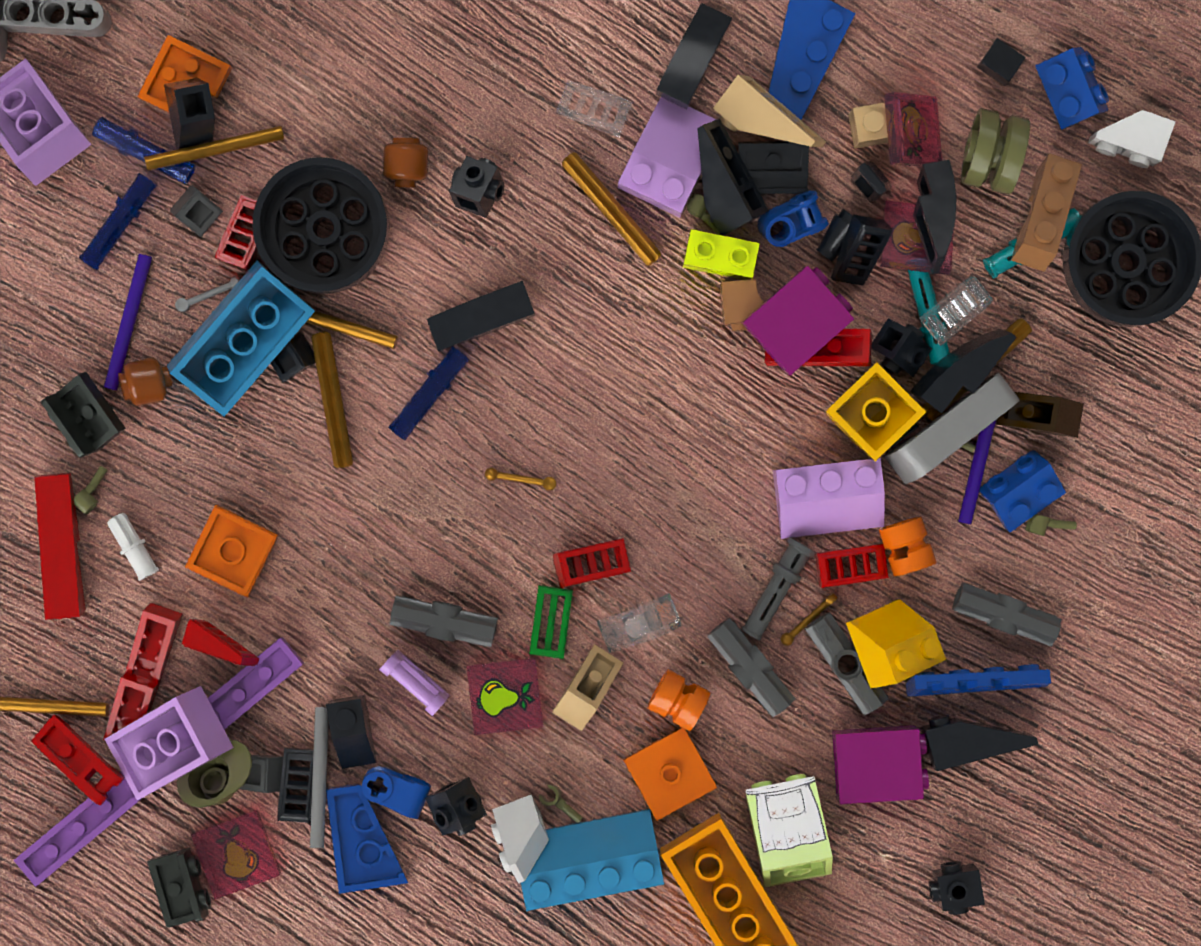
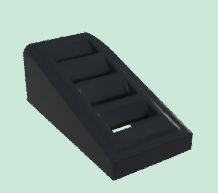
M872 161L864 162L851 176V180L870 203H874L892 188L890 181Z
M853 214L831 279L833 281L864 286L884 250L893 229L884 220ZM865 234L871 235L870 239H864ZM859 245L867 246L866 251L858 250ZM853 256L863 258L862 262H855L851 260ZM847 267L859 269L857 275L845 273Z
M284 748L278 802V821L311 823L314 749ZM303 760L311 762L310 767L291 766V761ZM291 774L309 775V781L290 780ZM303 789L308 791L307 796L289 795V790ZM289 803L306 804V810L288 809Z

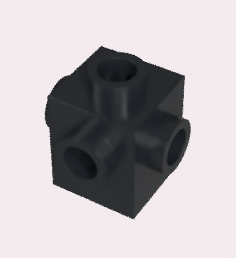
M466 156L462 166L457 167L453 173L449 193L455 207L487 218L494 202L499 201L503 195L504 182L498 166L494 162L486 158H479L477 160Z
M889 318L872 342V351L883 359L880 365L897 376L901 371L914 377L919 368L925 363L932 348L922 340L925 335L922 331L907 323L906 326H903Z
M469 777L447 784L425 797L433 815V820L439 827L442 836L457 832L458 836H462L477 828L475 822L487 815L481 798Z
M952 861L941 864V869L932 870L934 881L928 882L932 902H938L943 912L948 911L950 915H958L969 912V907L985 905L979 869L974 864L962 865L960 861Z

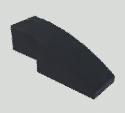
M701 3L656 89V95L686 110L688 109L732 21V17Z
M950 160L923 164L917 179L921 196H919L913 217L932 274L939 273L952 239L956 220L957 199L955 179Z
M520 281L428 318L427 322L438 352L531 318L535 316L525 285L523 281Z
M1001 329L978 336L942 358L918 381L910 393L929 408L943 413L961 388L975 393L1017 337L1011 332Z

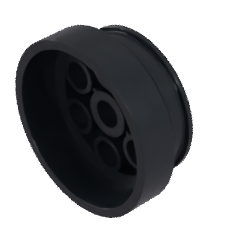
M308 158L284 167L267 182L255 205L253 235L262 260L281 280L305 292L331 294L358 285L376 269L388 245L390 231L389 216L381 194L369 178L360 170L337 159ZM324 186L332 187L334 191L333 198L327 203H319L317 201L319 189ZM355 203L362 204L364 207L363 216L355 221L349 220L347 218L348 207ZM293 204H301L304 209L302 217L296 221H290L287 217L288 208ZM323 221H331L334 225L333 233L327 238H320L317 235V227ZM294 238L302 239L304 243L302 252L296 256L289 255L287 251L288 243ZM353 238H361L364 241V249L358 255H349L347 252V244ZM324 255L332 256L334 259L333 268L327 273H320L317 269L318 260Z
M1145 191L1117 193L1092 205L1073 224L1063 251L1065 280L1078 304L1086 312L1102 322L1120 327H1138L1158 322L1178 311L1189 300L1198 285L1201 276L1200 236L1189 216L1171 200ZM1113 220H1120L1124 223L1126 232L1123 237H1118L1113 233L1111 228ZM1147 230L1153 231L1158 236L1156 248L1146 244L1145 234ZM1088 242L1098 246L1100 256L1097 260H1092L1086 255L1085 248ZM1122 253L1129 255L1132 259L1133 266L1130 271L1123 270L1119 265V256ZM1155 264L1162 266L1165 270L1163 282L1156 281L1152 276V268ZM1096 276L1102 277L1106 281L1107 289L1103 295L1098 294L1093 289L1092 283ZM1129 287L1135 288L1140 295L1137 305L1130 304L1126 299V291Z

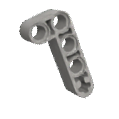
M0 0V62L5 58L7 52L8 32L101 37L107 34L111 28V16L95 0ZM23 7H29V16L23 21H17L18 11ZM57 9H64V18L60 22L53 24L51 22L53 12ZM95 12L98 15V19H92L90 25L83 18H92Z
M997 372L981 383L975 393H968L916 435L906 439L888 452L884 458L904 484L916 481L1007 412L1020 399L1002 375Z

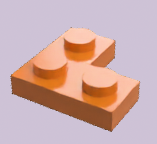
M167 35L137 97L169 113L164 84L199 78L209 83L211 96L218 98L232 67L207 53Z

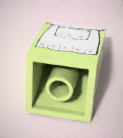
M805 774L792 775L785 779L786 782L772 784L771 781H762L751 786L752 789L746 790V800L764 888L832 874L833 855L814 776L806 778Z

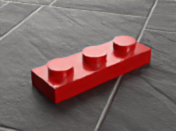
M843 329L802 366H871V329ZM765 351L766 365L779 366Z

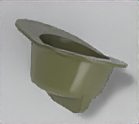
M230 740L234 748L178 778L177 791L182 801L191 807L203 808L224 804L231 799L234 793L245 784L250 776L252 758L246 745L236 740Z

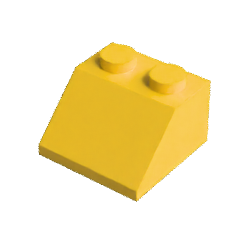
M877 362L826 410V415L875 462L926 414V411Z
M900 599L846 623L870 689L898 684L946 660L934 626Z

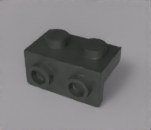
M87 372L78 374L60 391L45 397L41 401L49 418L57 425L66 438L69 447L75 451L79 458L101 450L126 429Z
M190 848L155 857L147 861L166 928L193 920L196 922L203 921L209 915L208 909H211V899L207 889H202L198 877L202 874L201 865L196 855L192 856Z

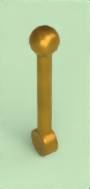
M493 467L485 470V478L489 481L497 478L540 485L546 490H553L556 487V481L552 477L540 479L498 472Z
M831 593L791 632L782 634L780 638L781 643L784 646L792 645L794 637L834 603L838 597Z

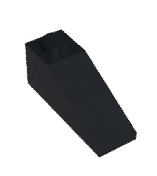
M720 119L700 126L697 128L705 207L710 214L711 223L718 229L720 235L724 236L769 212V209Z
M949 715L933 717L928 720L929 725L921 727L922 733L926 737L931 767L936 771L1038 745L1037 738L1030 733L957 718L950 719Z

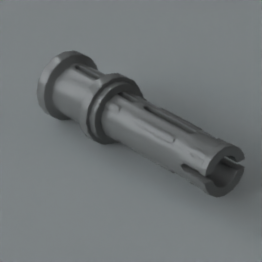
M791 537L787 540L789 546L779 563H774L772 566L773 577L759 598L746 624L742 627L744 632L758 640L762 639L763 633L777 612L792 583L796 585L797 582H800V573L808 559L816 554L815 551Z

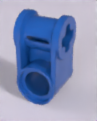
M807 191L798 194L789 201L770 209L769 212L760 216L757 226L761 236L776 247H784L805 236L813 235L825 229L829 223L827 218L822 217L816 201L819 198L817 192ZM777 221H783L781 232L771 235L770 229L772 225Z
M376 766L367 771L361 788L366 799L371 802L388 807L406 817L418 819L431 785L419 778L401 774L386 767ZM377 777H382L384 779L383 785L386 787H381L379 791L373 790V783L370 781H376Z

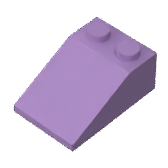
M26 58L0 77V143L15 165L37 186L88 148L91 143Z
M661 97L619 179L618 189L680 218L702 173L697 128L716 119L691 107H688L686 110Z
M201 686L173 698L105 738L137 801L234 748Z

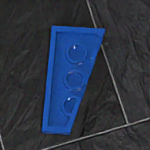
M789 0L768 92L800 120H802L856 14L830 0Z
M1038 664L1018 666V671H1005L1004 667H990L983 669V672L970 673L969 669L949 671V674L921 672L914 675L906 683L907 697L1042 688L1051 684L1050 669L1039 670Z

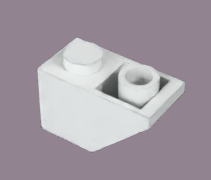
M1141 110L1097 131L1090 136L1088 143L1097 146L1096 151L1103 155L1115 157L1116 154L1128 157V162L1132 165L1149 168V165L1154 166L1162 161L1176 121Z
M532 795L492 809L496 823L491 825V829L497 844L502 843L504 851L499 853L502 866L506 873L512 871L518 883L526 880L549 841L541 812Z

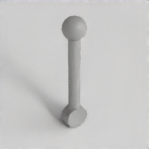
M234 276L230 282L190 299L179 298L175 302V308L180 312H186L191 305L232 289L240 281L241 277Z

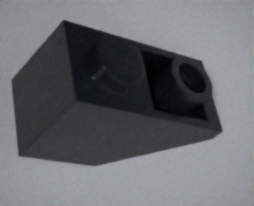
M199 78L164 84L176 150L212 142L215 115L209 83Z

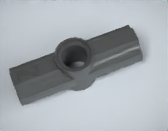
M964 582L961 583L953 601L952 610L957 611V613L987 623V626L1014 636L1018 634L1051 647L1055 640H1057L1061 629L1062 619L1055 615L1028 607V603L998 593L996 595Z
M396 595L389 625L424 632L426 636L452 642L460 640L484 647H492L498 617L463 610V607L439 601H432L430 603Z
M830 612L820 616L804 628L829 664L832 672L838 677L864 716L875 711L889 700L881 687L870 689L857 651ZM844 655H852L855 659V666L848 673L840 672L838 669V661Z
M730 617L707 635L709 640L730 664L728 666L747 690L750 689L760 704L772 717L783 712L796 700L774 673V667L755 644L752 646L745 637V634Z

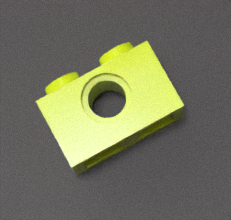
M691 229L683 268L741 280H750L754 275L760 243Z

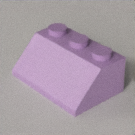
M881 458L876 462L873 459H863L773 470L781 539L884 527L885 491Z

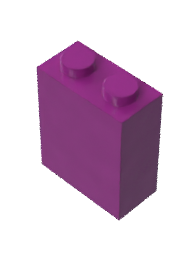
M809 266L803 267L741 322L789 376L854 320L850 314L853 307L840 293L835 297L826 287L830 281L817 267L813 270Z
M915 725L832 730L836 800L839 804L924 799L923 790L929 789V777L927 768H922L921 755H926L927 744L925 734H920L919 728Z

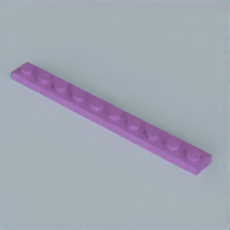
M283 637L279 638L258 656V665L246 666L208 698L224 730L304 664ZM125 777L118 787L113 786L107 793L108 798L101 806L89 798L86 799L13 860L35 887L140 801L136 800Z

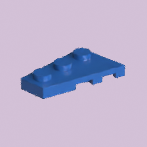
M360 783L326 788L339 894L408 883L368 799H366L362 792Z

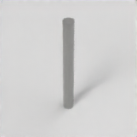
M326 707L315 708L310 848H324L329 722Z

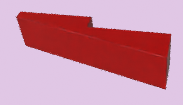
M71 473L36 475L34 480L45 620L80 617L85 612L86 607L77 548L80 536Z
M150 603L142 611L126 671L120 678L103 740L150 713L183 613Z

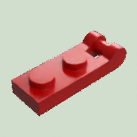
M53 715L31 740L89 799L100 806L108 798L107 793L113 786L118 787L124 780V776L105 761L60 716ZM98 772L102 778L95 785L90 779Z

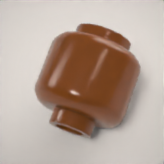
M392 138V143L384 147L383 174L385 178L395 180V187L416 188V181L426 179L428 175V148L420 144L419 138Z
M154 357L128 362L124 365L123 372L118 373L124 400L130 399L131 403L135 406L163 401L167 395L166 388L172 386L171 375L167 366L161 367L159 361Z

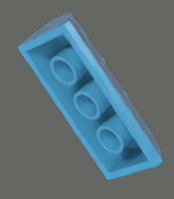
M256 261L167 364L169 373L225 417L312 316L315 310L259 261Z
M650 809L546 829L549 841L526 880L521 882L526 911L664 885Z

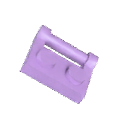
M399 650L379 669L386 676L390 674L426 706L424 710L431 716L438 711L450 696Z

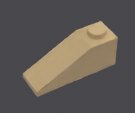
M737 75L713 107L721 115L719 119L722 124L734 132L740 130L810 147H823L826 143L824 139L750 76Z

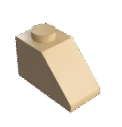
M884 102L853 108L848 117L854 149L905 140L895 120L898 109L905 106V102ZM909 102L919 117L916 138L923 137L917 102Z
M594 644L552 713L582 731L601 704L623 662Z

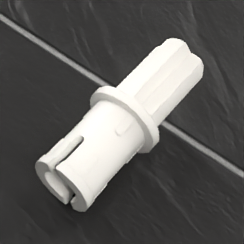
M120 513L112 517L107 524L122 549L120 552L121 556L125 554L138 576V580L141 581L159 571V568L156 567L144 546L145 539L141 540L127 515Z

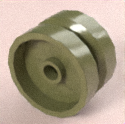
M980 108L974 118L965 145L961 169V184L979 188L986 182L989 176L992 191L1010 195L1017 184L1024 163L1030 134V120L1011 115L1004 121L1001 128V119L997 111Z

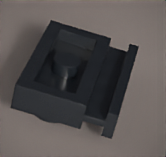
M788 141L738 142V153L760 194H801L808 191L809 146Z

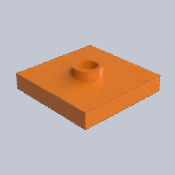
M215 505L185 568L248 598L279 535L219 505Z
M682 727L623 759L656 821L717 788L688 732Z

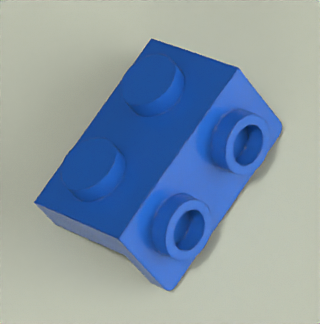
M1083 47L1071 48L1035 65L1061 130L1108 111L1106 105L1109 102L1107 91L1101 83H1097L1093 73L1096 69L1095 62L1088 51H1084Z
M1035 450L1019 457L1011 466L998 475L991 477L987 483L980 487L979 491L990 503L1003 527L1009 533L1066 493L1051 464Z

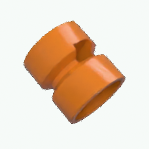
M922 516L903 520L879 529L884 548L891 550L888 561L893 576L912 573L937 563L931 544L924 541L928 534Z
M667 669L658 683L647 709L662 717L671 715L673 723L691 731L701 716L711 692L696 683L688 686L685 683V677Z

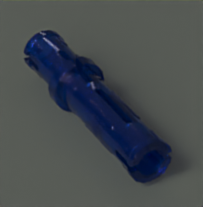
M103 116L99 118L92 132L93 137L119 149L121 155L125 157L131 155L144 163V157L168 152L139 137L137 131L133 129L128 131ZM184 162L158 168L157 170L186 185L193 176L196 165Z
M138 173L123 197L118 196L115 201L116 207L79 258L92 268L98 270L133 218H138L141 215V207L153 190L156 189L157 185L143 174Z
M452 346L434 370H429L427 373L429 377L388 428L406 441L413 429L420 423L443 392L451 389L453 386L451 382L470 359Z

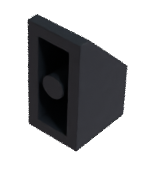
M365 694L329 701L326 704L331 738L341 768L345 769L377 763Z

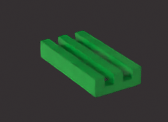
M544 585L538 586L529 654L564 659L573 589ZM551 594L544 649L537 648L544 595ZM558 595L565 596L557 651L551 650Z

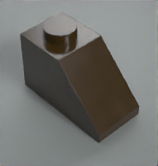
M1014 392L1020 401L997 419V425L1078 438L1084 403L1062 397Z

